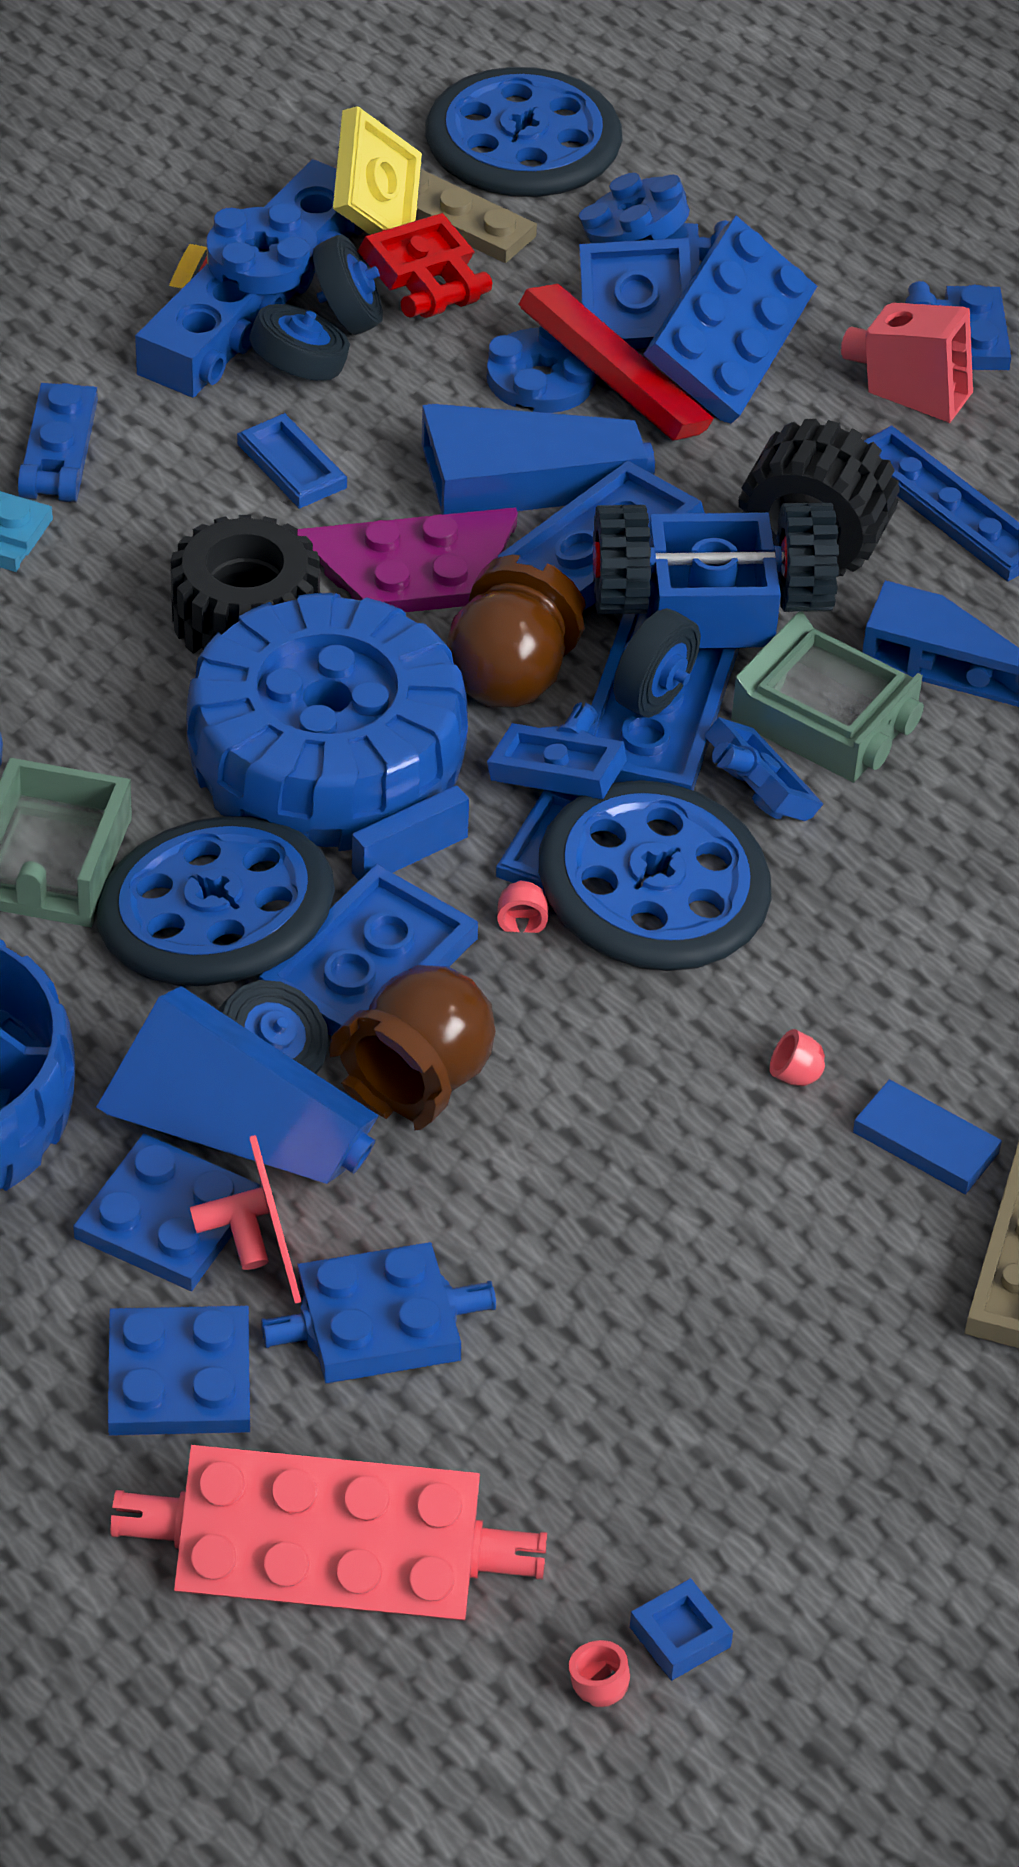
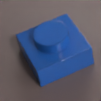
M691 1578L631 1611L629 1628L671 1681L731 1647L733 1630Z

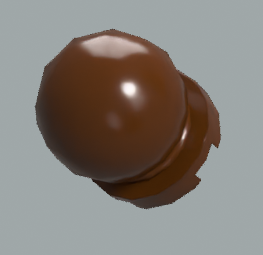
M512 554L495 558L481 570L473 583L469 603L453 617L446 645L452 652L454 665H457L462 672L466 694L486 707L508 708L533 703L556 682L563 657L576 647L584 632L585 626L582 612L586 607L585 599L574 582L555 566L547 563L542 571L531 565L517 563L520 555Z
M416 965L392 977L381 986L371 1002L369 1010H359L332 1035L329 1047L330 1058L340 1056L341 1062L349 1074L341 1084L353 1099L381 1117L387 1119L395 1111L414 1123V1130H422L448 1106L451 1092L479 1074L489 1059L496 1032L492 1004L471 978L448 966Z

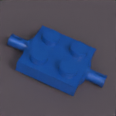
M428 1242L297 1264L298 1281L303 1297L301 1313L269 1319L262 1318L261 1331L265 1348L306 1341L308 1347L319 1359L326 1384L461 1361V1339L456 1326L457 1315L496 1310V1297L491 1281L452 1288L440 1273L432 1243Z

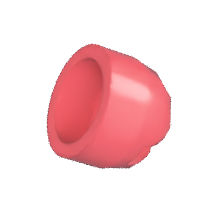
M520 880L510 884L502 891L498 901L497 921L505 932H520L516 918H529L524 932L539 933L546 927L548 922V901L542 888L534 883Z
M796 1029L789 1030L780 1039L770 1061V1074L790 1085L806 1086L812 1084L821 1077L825 1069V1055L822 1046L812 1037Z
M604 1640L592 1641L580 1646L572 1654L569 1660L571 1682L575 1692L583 1701L589 1702L595 1707H607L623 1698L629 1687L630 1670L627 1655L619 1645ZM612 1670L616 1672L611 1677L605 1679L608 1675L612 1673Z

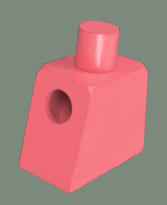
M891 303L884 307L867 330L849 327L845 332L841 346L842 358L867 364L868 392L951 423L973 393L970 308Z

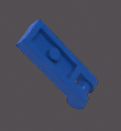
M41 383L24 463L21 464L19 470V497L37 499L38 494L58 495L59 501L77 502L98 401L97 387L68 383Z

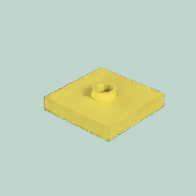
M358 106L342 110L333 209L371 235L416 221L422 153Z

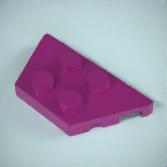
M515 507L298 529V536H307L313 543V551L318 552L320 564L324 567V574L337 587L348 591L351 599L361 601L367 597L400 608L404 612L464 607L469 603L473 583L481 570L505 551L511 533H514L516 530L518 512Z

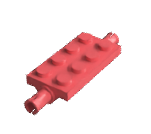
M191 1445L186 1491H181L179 1498L126 1493L124 1490H116L113 1509H116L117 1512L139 1513L143 1515L140 1518L111 1515L110 1528L111 1537L127 1536L174 1541L175 1549H179L175 1592L466 1621L470 1578L477 1579L478 1571L530 1576L543 1580L545 1558L519 1556L515 1553L522 1551L546 1554L547 1532L531 1533L483 1528V1520H476L480 1473Z

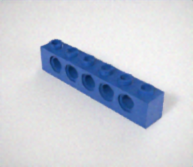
M314 159L265 206L272 207L278 203H290L300 208L302 219L309 223L316 233L317 245L337 235L342 234L349 238L352 234L360 235L364 231L333 209L337 168ZM258 249L259 252L269 251V249ZM206 264L135 335L137 375L194 398L207 383L214 385L220 380L226 364L237 353L244 354L252 346L249 341L250 332L260 309L270 304H285L296 292L304 293L309 288L316 271L314 270L310 274L308 269L307 272L300 275V284L291 290L275 294H250L239 291L238 282L227 278L225 275H223V283L213 276L208 264Z

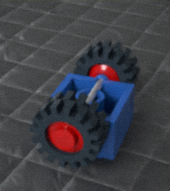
M783 503L778 516L779 529H777L776 537L778 546L773 545L769 513L650 514L649 521L646 505H597L593 531V582H595L594 598L596 599L597 614H646L650 600L651 615L656 611L668 608L695 622L699 626L701 635L699 648L765 647L776 635L779 606L783 612L832 611L835 606V594H837L838 589L836 576L839 575V566L837 564L839 544L837 545L836 540L838 528L835 525L836 514L833 511V504Z

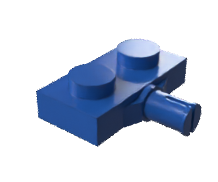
M579 702L573 707V711L566 722L559 727L538 728L512 723L487 761L491 781L604 799L627 761L624 741L595 737L587 733L592 724L597 720L598 714L590 704L585 703L583 707L582 702Z
M718 717L704 735L715 747L712 759L715 764L718 763L717 767L723 768L741 781H746L755 791L752 800L769 816L780 820L785 815L807 821L813 818L823 805V802L754 728Z

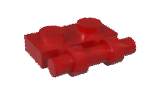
M443 213L367 235L357 251L371 268L377 267L380 273L378 278L381 279L389 290L406 286L412 293L401 299V310L409 318L417 315L424 318L432 317L443 313L446 306L454 303L460 307L475 303L482 294L490 292L492 289V279L487 272L483 271L474 274L467 264L475 251ZM440 275L446 283L440 285L434 276Z

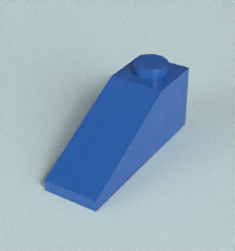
M885 580L866 625L863 653L911 677L919 673L923 675V682L1019 707V647L943 595Z

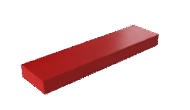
M560 284L526 289L518 304L521 309L672 441L697 436L708 429L714 419L708 412Z

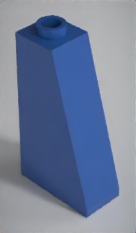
M442 404L422 406L421 444L442 515L515 507L517 511L566 506L627 460L653 475L655 474L653 447L650 442L643 443L635 420Z
M182 986L158 997L96 1108L107 1115L253 1161L255 1159L249 1137L256 1135L265 1165L326 1184L338 1177L346 1169L354 1174L362 1166L376 1140L370 1137L368 1133L379 1116Z

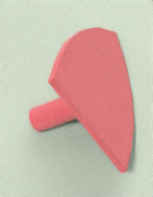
M256 1135L249 1137L261 1187L190 1207L196 1233L230 1224L242 1269L252 1270L262 1267L269 1262L257 1221L258 1216L269 1214L295 1304L300 1303L301 1298L258 1141Z

